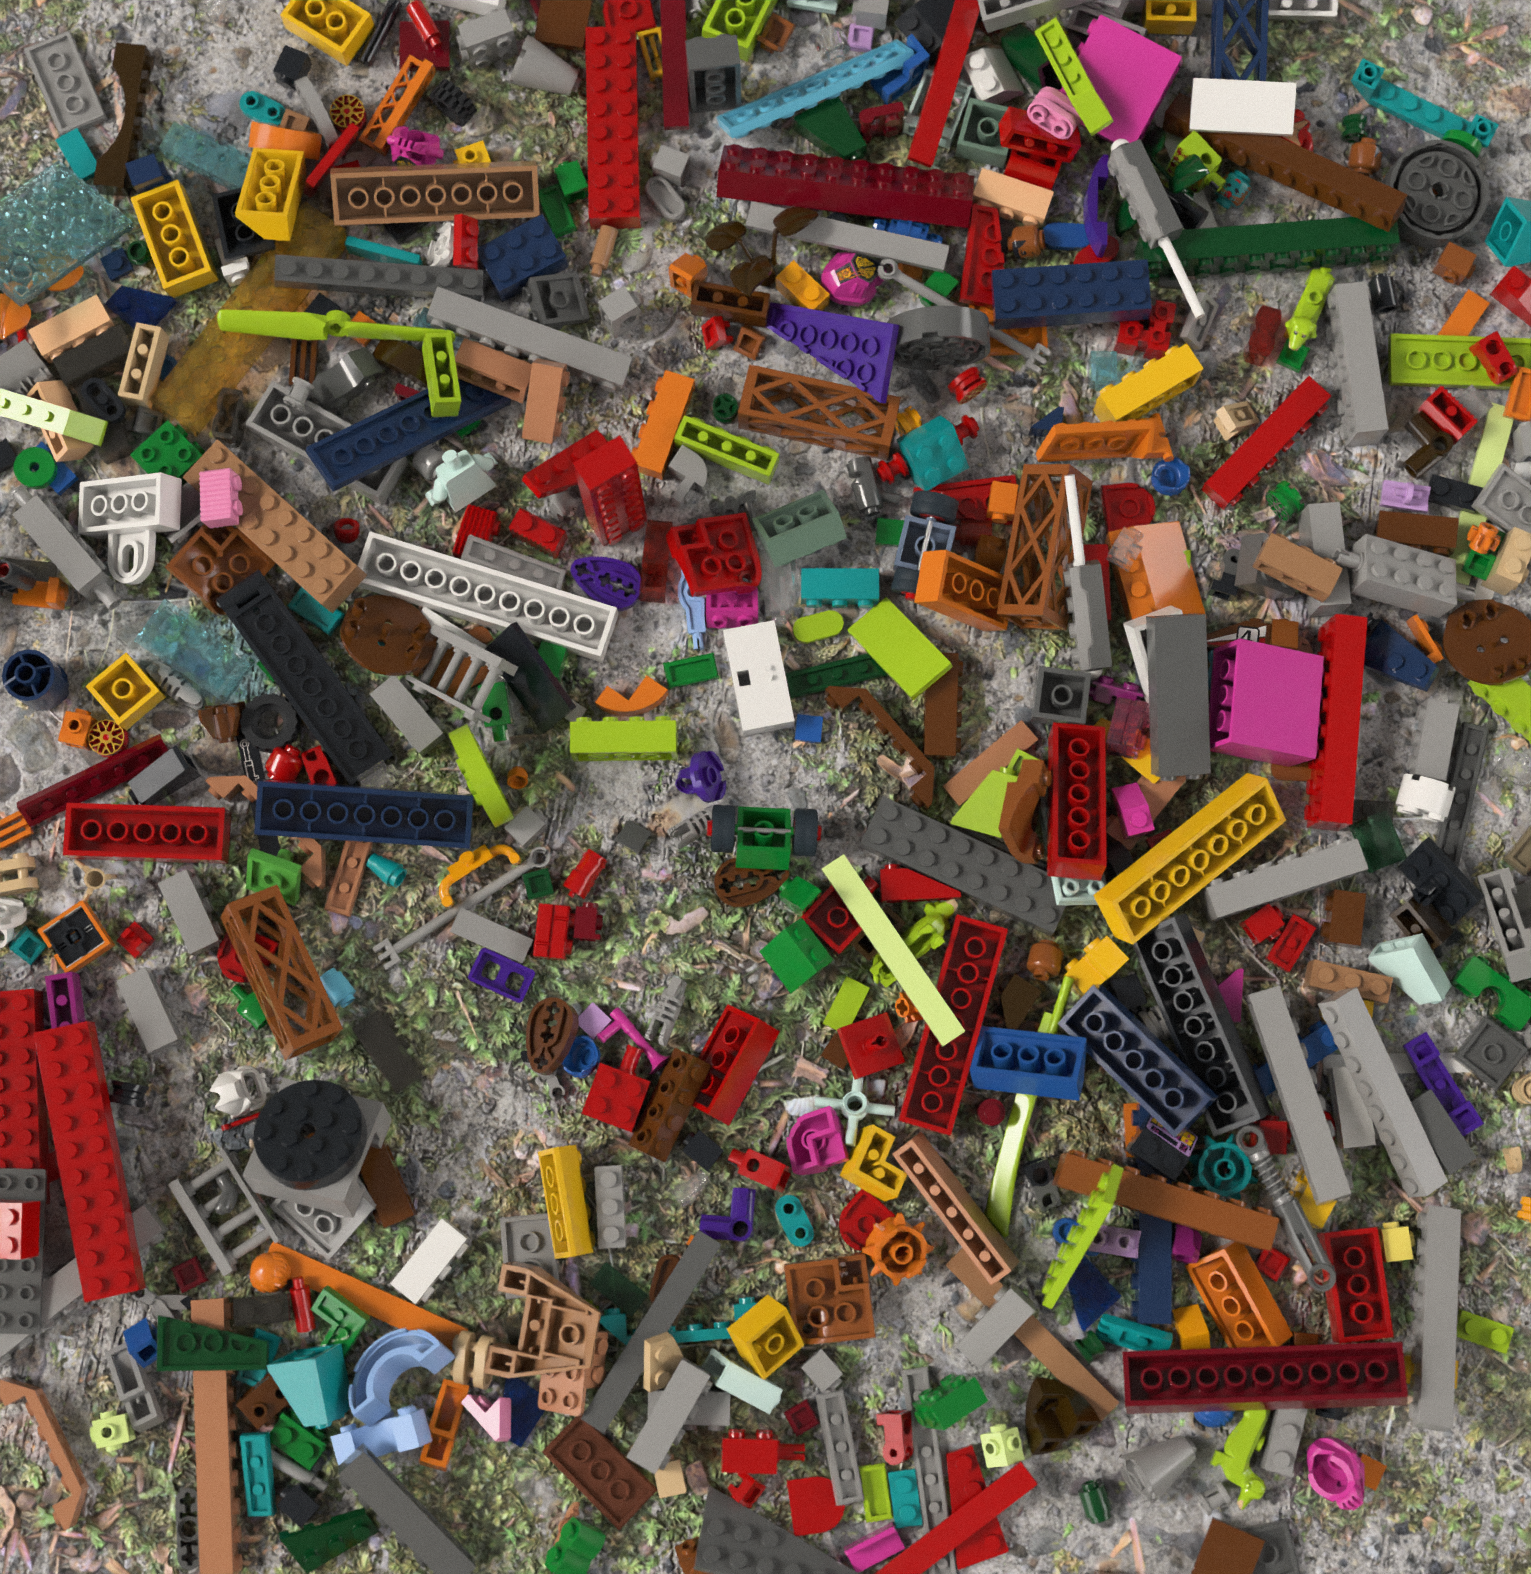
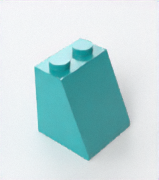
M1506 196L1484 241L1505 267L1531 262V201Z
M341 1343L295 1349L267 1365L269 1373L304 1427L327 1428L332 1425L333 1420L345 1417V1413L350 1410L348 1399L349 1379Z

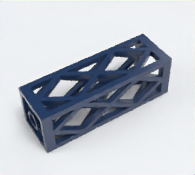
M1212 0L1210 79H1221L1222 74L1224 79L1247 80L1254 69V81H1266L1269 0H1248L1243 9H1241L1237 0H1229L1230 3L1228 0ZM1256 1L1254 32L1246 15ZM1223 8H1225L1233 22L1224 39ZM1236 31H1238L1252 56L1240 78L1224 51Z

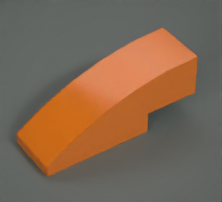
M443 1379L429 1424L433 1441L423 1446L419 1459L420 1465L444 1472L447 1471L465 1408L461 1402L469 1393V1385Z

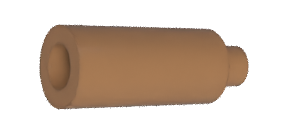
M602 225L600 227L590 260V266L593 267L591 271L592 276L601 277L602 270H607L618 235V230L611 226Z

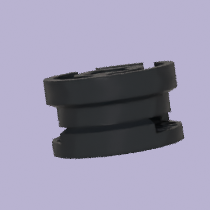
M111 1080L113 1089L112 1093L109 1094L110 1102L145 1108L146 1101L144 1096L146 1091L149 1090L148 1086Z

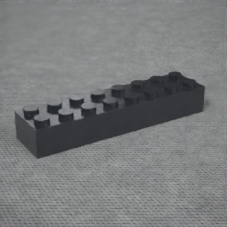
M1187 914L1175 916L1159 923L1132 944L1182 1062L1218 1096L1204 1112L1213 1136H1218L1272 1114Z

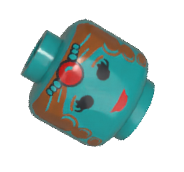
M1238 170L1226 172L1222 177L1226 180L1225 185L1219 192L1215 193L1218 197L1216 202L1227 210L1230 206L1240 208L1252 192L1250 185L1252 181Z

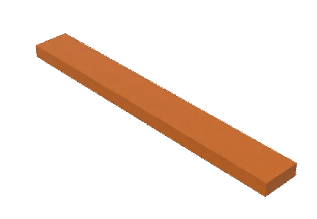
M272 1242L267 1252H278L286 1258L291 1267V1280L294 1277L303 1276L304 1284L309 1285L310 1289L319 1293L329 1285L366 1314L399 1329L424 1330L433 1335L454 1354L455 1351L452 1349V1344L455 1336L459 1335L463 1330L469 1331L468 1328L280 1243Z

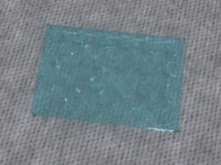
M58 160L0 199V290L20 307L24 306L133 229V222Z

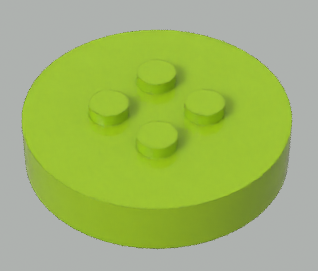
M463 725L449 732L448 735L459 757L456 759V763L464 775L467 786L479 806L483 805L494 827L497 828L515 819L469 725Z

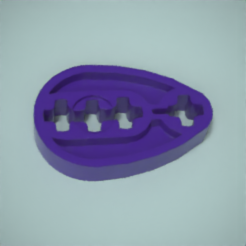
M596 556L579 558L572 563L570 570L573 579L591 600L616 607L618 612L630 609L640 599L642 593L641 577L638 571L629 563L614 558ZM583 565H586L589 573H583L581 577L578 576L576 568H582ZM608 575L612 583L616 584L619 580L622 581V587L626 589L633 586L636 594H630L629 597H625V591L618 589L617 592H613V586L610 584L602 587L599 579L606 578Z

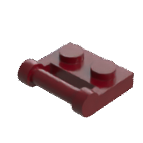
M902 101L867 108L860 112L859 122L861 128L859 133L866 144L874 137H892L902 132L905 111Z

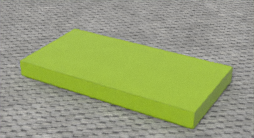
M887 597L847 629L848 633L912 700H915L953 667L951 662Z

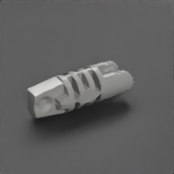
M154 659L145 669L147 675L159 688L178 703L182 702L191 710L196 712L202 710L204 707L202 695L193 688L192 683L173 668L157 659Z
M724 801V802L719 803V804H717V805H729V804H728L727 801ZM713 805L706 807L703 811H699L689 819L687 818L667 830L668 835L672 838L683 834L674 842L678 850L699 839L700 836L707 834V820H712Z
M673 977L668 988H664L661 999L655 1009V1014L652 1016L646 1031L645 1039L649 1041L654 1040L662 1023L663 1027L658 1043L663 1046L667 1045L675 1026V1021L681 1011V1006H683L685 1001L686 981Z

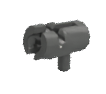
M863 456L848 461L846 466L849 478H855L851 487L859 513L865 514V517L879 514L880 509L883 508L882 501L899 504L900 494L886 492L881 485H878L877 479L879 476L871 457Z

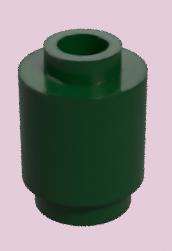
M1096 1479L1082 1483V1488L1078 1490V1494L1086 1517L1090 1519L1092 1524L1110 1519L1112 1517L1110 1512L1112 1507L1104 1483H1098Z

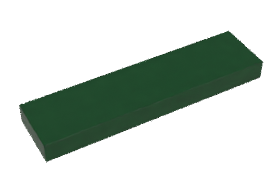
M868 653L785 673L790 700L825 692L828 686L846 687L889 676Z

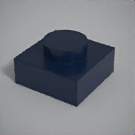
M122 247L100 258L112 282L135 271Z

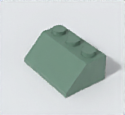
M824 490L815 492L752 519L765 551L775 568L787 565L797 558L811 555L821 548L835 545L847 538L840 514Z

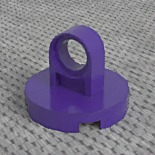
M705 750L694 753L690 761V767L680 770L675 785L679 791L685 794L696 793L702 801L707 803L721 800L726 792V780L722 781L720 773L724 771V767L719 757L713 751L706 752ZM682 779H690L692 784H688L684 782Z

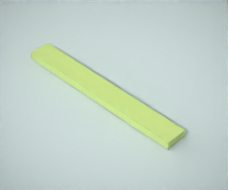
M1493 402L1489 405L1468 484L1484 488L1498 465L1502 464L1514 421L1513 419L1503 417L1505 409L1503 405ZM1460 511L1456 549L1453 555L1448 556V558L1456 560V581L1468 586L1472 575L1461 571L1471 542L1467 540V534L1472 525L1479 527L1481 522H1486L1487 520L1478 511L1475 514Z
M841 855L822 868L823 873L942 1047L965 1032L845 855Z

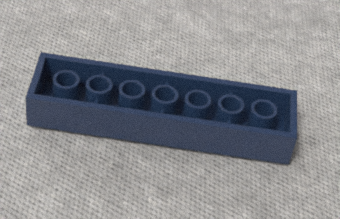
M259 779L254 834L470 849L474 796L469 793Z

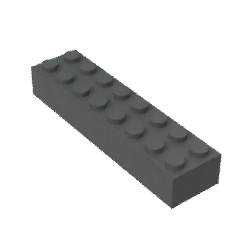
M884 796L860 844V848L956 889L961 892L962 896L1048 936L1054 933L1066 905L1056 904L1051 876H1047V872L1033 865L1022 863L1005 852Z

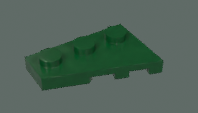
M363 1507L333 1516L329 1522L315 1526L312 1522L303 1525L304 1529L291 1533L285 1530L278 1533L281 1542L306 1574L378 1533L379 1529L377 1523Z

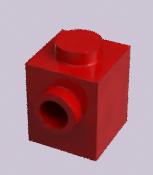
M1268 903L1239 925L1254 945H1257L1264 939L1270 942L1282 932L1279 928L1285 925L1282 920L1284 916L1275 905L1271 906Z

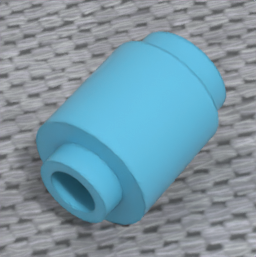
M331 968L320 977L334 1007L341 1006L345 1008L355 1000L353 995L356 993V990L341 971L337 972L335 968Z

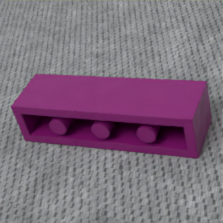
M66 972L45 976L51 1029L86 1021L80 974Z

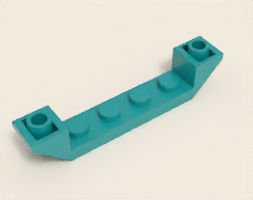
M1362 58L1351 82L1368 104L1440 139L1443 138L1446 131L1456 129L1475 136L1481 142L1482 148L1489 146L1499 124L1478 114L1474 116L1471 122L1382 79L1381 76L1385 69Z
M755 1297L739 1298V1303H734L735 1321L759 1301L755 1302ZM620 1308L604 1309V1314L600 1317V1324L623 1344L627 1345L633 1334H628L627 1313H620ZM730 1321L713 1322L714 1327L703 1328V1323L687 1324V1330H676V1326L673 1325L667 1331L674 1337L676 1343L731 1338L727 1331Z

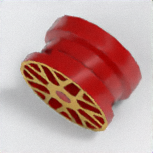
M346 94L337 97L332 102L329 113L333 125L338 132L343 133L350 123H354L359 127V131L361 129L364 130L368 118L363 103L359 98Z
M975 366L962 372L947 387L950 393L956 395V401L960 405L975 398L988 385L986 379L980 377V371Z
M105 719L98 721L89 730V746L104 758H110L127 750L129 746L128 732L113 720Z

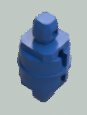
M892 219L891 223H888L886 220H874L873 229L940 244L943 241V238L937 234H928L930 225L923 222Z

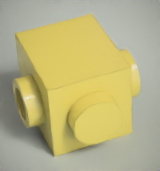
M1399 1221L1382 1223L1383 1228L1378 1229L1382 1261L1393 1262L1413 1259L1412 1247H1414L1415 1241L1413 1233L1409 1231L1408 1226H1399Z

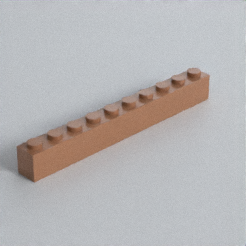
M229 1297L191 1300L192 1323L234 1332L230 1330V1319H233L234 1307L233 1303H229ZM236 1370L193 1371L200 1574H239L243 1567L242 1554H238V1543H241L242 1530L241 1526H237V1515L241 1511L240 1498H236V1486H239L240 1474L238 1469L235 1470V1458H238L239 1446L237 1441L234 1442V1430H237L238 1418L236 1413L233 1414V1402H236L237 1390L236 1386H232V1375L235 1374Z

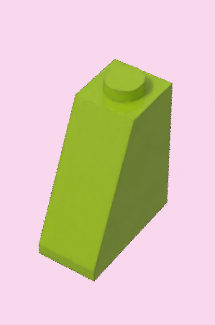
M1001 766L999 771L992 770L954 815L950 824L1003 838L998 827L1007 783L1017 782L1016 770Z

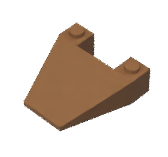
M517 1261L502 1263L498 1291L526 1297L518 1346L504 1342L488 1345L483 1373L505 1378H515L591 1368L601 1312L539 1266Z

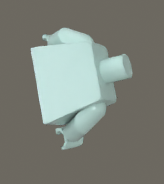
M448 450L442 456L444 463L436 467L437 479L434 482V488L429 490L425 496L431 507L446 499L456 513L496 487L488 472L498 462L490 453L482 456L479 454L470 455L467 450H462L458 454L455 450Z

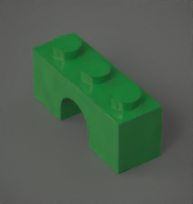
M1475 955L1468 957L1450 980L1451 985L1470 999L1478 997L1484 988L1492 989L1499 999L1498 1007L1492 1016L1513 1032L1522 1030L1531 1017V993L1523 988L1518 989L1511 983L1509 976L1502 972L1498 974L1490 968L1491 963L1481 956L1476 957Z

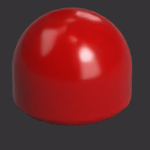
M342 518L334 523V535L341 543L350 544L359 537L360 525L356 520ZM347 524L353 527L351 529H342Z

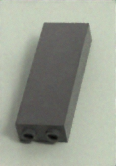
M1190 613L1146 616L1151 774L1160 777V781H1175L1176 776L1186 775V779H1201L1202 774H1211L1206 614Z

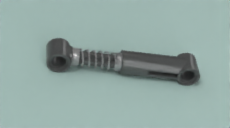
M1256 1124L1244 1125L1237 1134V1145L1249 1157L1251 1163H1255V1170L1258 1169L1260 1173L1258 1176L1262 1177V1183L1266 1185L1265 1190H1269V1197L1272 1196L1274 1200L1272 1202L1274 1205L1272 1210L1276 1218H1280L1279 1224L1295 1252L1309 1284L1317 1291L1324 1292L1330 1290L1336 1281L1335 1267L1331 1264L1297 1197L1293 1198L1292 1194L1289 1193L1290 1190L1285 1187L1287 1183L1282 1182L1283 1176H1279V1169L1275 1168L1276 1163L1272 1162L1271 1153L1267 1149L1268 1144L1265 1140L1264 1131ZM1249 1131L1256 1133L1259 1139L1258 1143L1255 1145L1246 1144L1243 1135ZM1303 1238H1305V1240H1306V1242H1307V1244H1308V1246H1309V1248H1310V1250H1311V1252H1312V1254H1313V1256H1314V1258H1315V1260H1316L1314 1263H1313V1261H1312V1259H1311V1257H1310V1255H1309V1253H1308V1251H1307V1249H1306V1247H1305L1303 1241L1301 1240V1239H1303ZM1319 1269L1328 1271L1330 1274L1329 1280L1319 1282L1314 1277L1315 1271Z

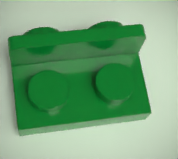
M294 1410L282 1412L280 1419L269 1433L272 1444L309 1471L330 1444V1441L326 1439L327 1434L322 1429H316L315 1426L313 1428L310 1426L304 1427Z

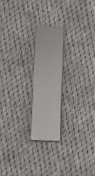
M473 535L468 536L461 556V560L561 590L566 575V570Z
M844 1390L817 1394L815 1396L836 1506L863 1501L864 1494Z

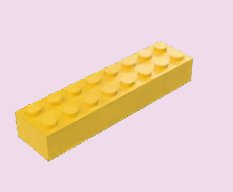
M1246 773L1093 895L1115 938L1131 944L1137 942L1286 821L1267 778Z

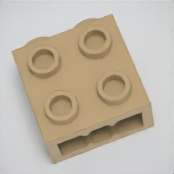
M1514 527L1505 535L1496 554L1497 558L1486 581H1482L1481 586L1505 596L1511 590H1516L1519 584L1525 582L1529 574V570L1526 568L1529 560L1531 561V533Z

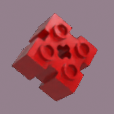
M1156 300L1154 306L1151 305L1152 309L1148 320L1119 321L1118 324L1120 326L1116 333L1113 352L1133 356L1136 350L1144 352L1143 358L1145 359L1156 358L1157 360L1166 356L1165 352L1169 348L1171 337L1169 330L1173 324L1176 304Z

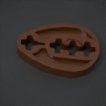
M732 858L718 868L714 878L715 891L724 904L732 908H746L758 904L776 893L779 887L789 878V869L784 870L785 874L781 875V880H777L774 876H767L773 873L774 869L736 868V858ZM749 873H753L754 877L759 876L760 880L756 881V886L751 887L750 883H745L742 890H738L737 886H733L730 888L729 893H726L724 889H719V886L723 885L724 879H727L729 883H733L736 880V876H740L742 880L748 879Z
M546 998L538 1002L531 1010L527 1022V1056L533 1071L544 1076L552 1074L564 1061L575 1040L579 1025L578 1015L574 1007L559 998ZM560 1008L559 1013H552L553 1009ZM549 1021H557L556 1026H548ZM547 1034H554L553 1039H546ZM541 1060H548L547 1065H540Z

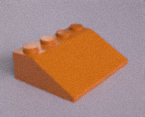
M1179 521L1132 526L1108 532L1104 541L1105 544H1108L1109 559L1127 622L1170 605L1181 609L1183 614H1205L1192 564L1189 570L1186 555L1183 552L1187 550Z

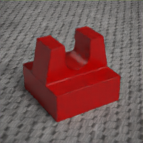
M713 316L701 326L706 350H716L718 347L729 345L734 341L733 336L726 335L725 331L730 327V321L723 320L722 316Z
M134 921L116 941L134 958L138 959L156 939L138 922Z
M738 1473L737 1475L742 1478L743 1482L739 1487L730 1483L727 1488L731 1492L733 1499L750 1509L766 1489V1486L747 1473Z

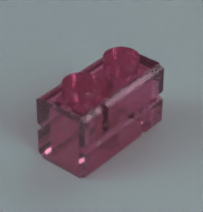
M1121 697L1117 699L1106 740V750L1109 755L1137 759L1140 750H1145L1147 735H1144L1146 728H1150L1149 703L1139 700L1132 701L1131 699Z

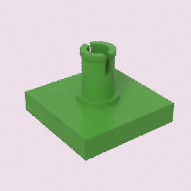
M252 848L247 860L246 889L259 892L278 885L285 903L295 906L299 899L302 865L292 862L294 855L287 849H280L278 855L274 856Z

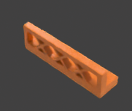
M409 55L358 139L359 142L383 156L387 155L391 148V145L387 144V137L392 135L394 128L404 126L436 74L433 63L426 59L422 62ZM412 64H414L419 69L413 79L409 80L407 72ZM407 86L400 100L396 101V90ZM394 108L387 122L383 123L382 113L384 110ZM382 129L374 143L367 139L372 131Z

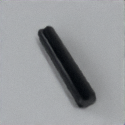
M388 0L359 57L362 64L368 67L373 65L402 8L399 0Z

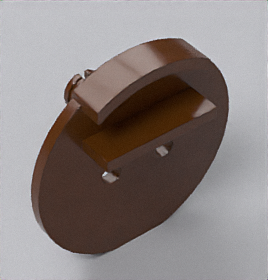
M373 595L355 599L354 603L348 608L340 629L341 640L346 651L358 664L372 672L388 676H400L412 672L414 676L418 677L421 675L433 657L437 641L436 636L429 633L431 625L421 611L400 598L387 595ZM378 642H383L385 646H380Z
M1483 599L1460 606L1448 617L1443 634L1444 652L1453 668L1464 677L1485 685H1503L1525 676L1531 670V621L1519 610L1509 605L1495 602L1493 599ZM1506 638L1508 642L1502 643L1500 639ZM1482 647L1485 651L1479 652L1477 648Z

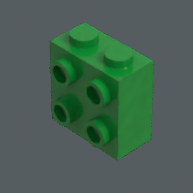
M167 420L135 449L130 456L147 474L164 473L182 479L183 486L187 483L183 476L200 459L205 451L196 441L191 444L186 439L188 433L179 424L173 426Z
M803 918L786 927L759 951L790 994L808 983L834 961Z
M952 1373L941 1379V1385L934 1390L929 1388L918 1395L919 1399L912 1404L916 1410L914 1415L921 1426L946 1430L989 1400L975 1376L955 1375Z

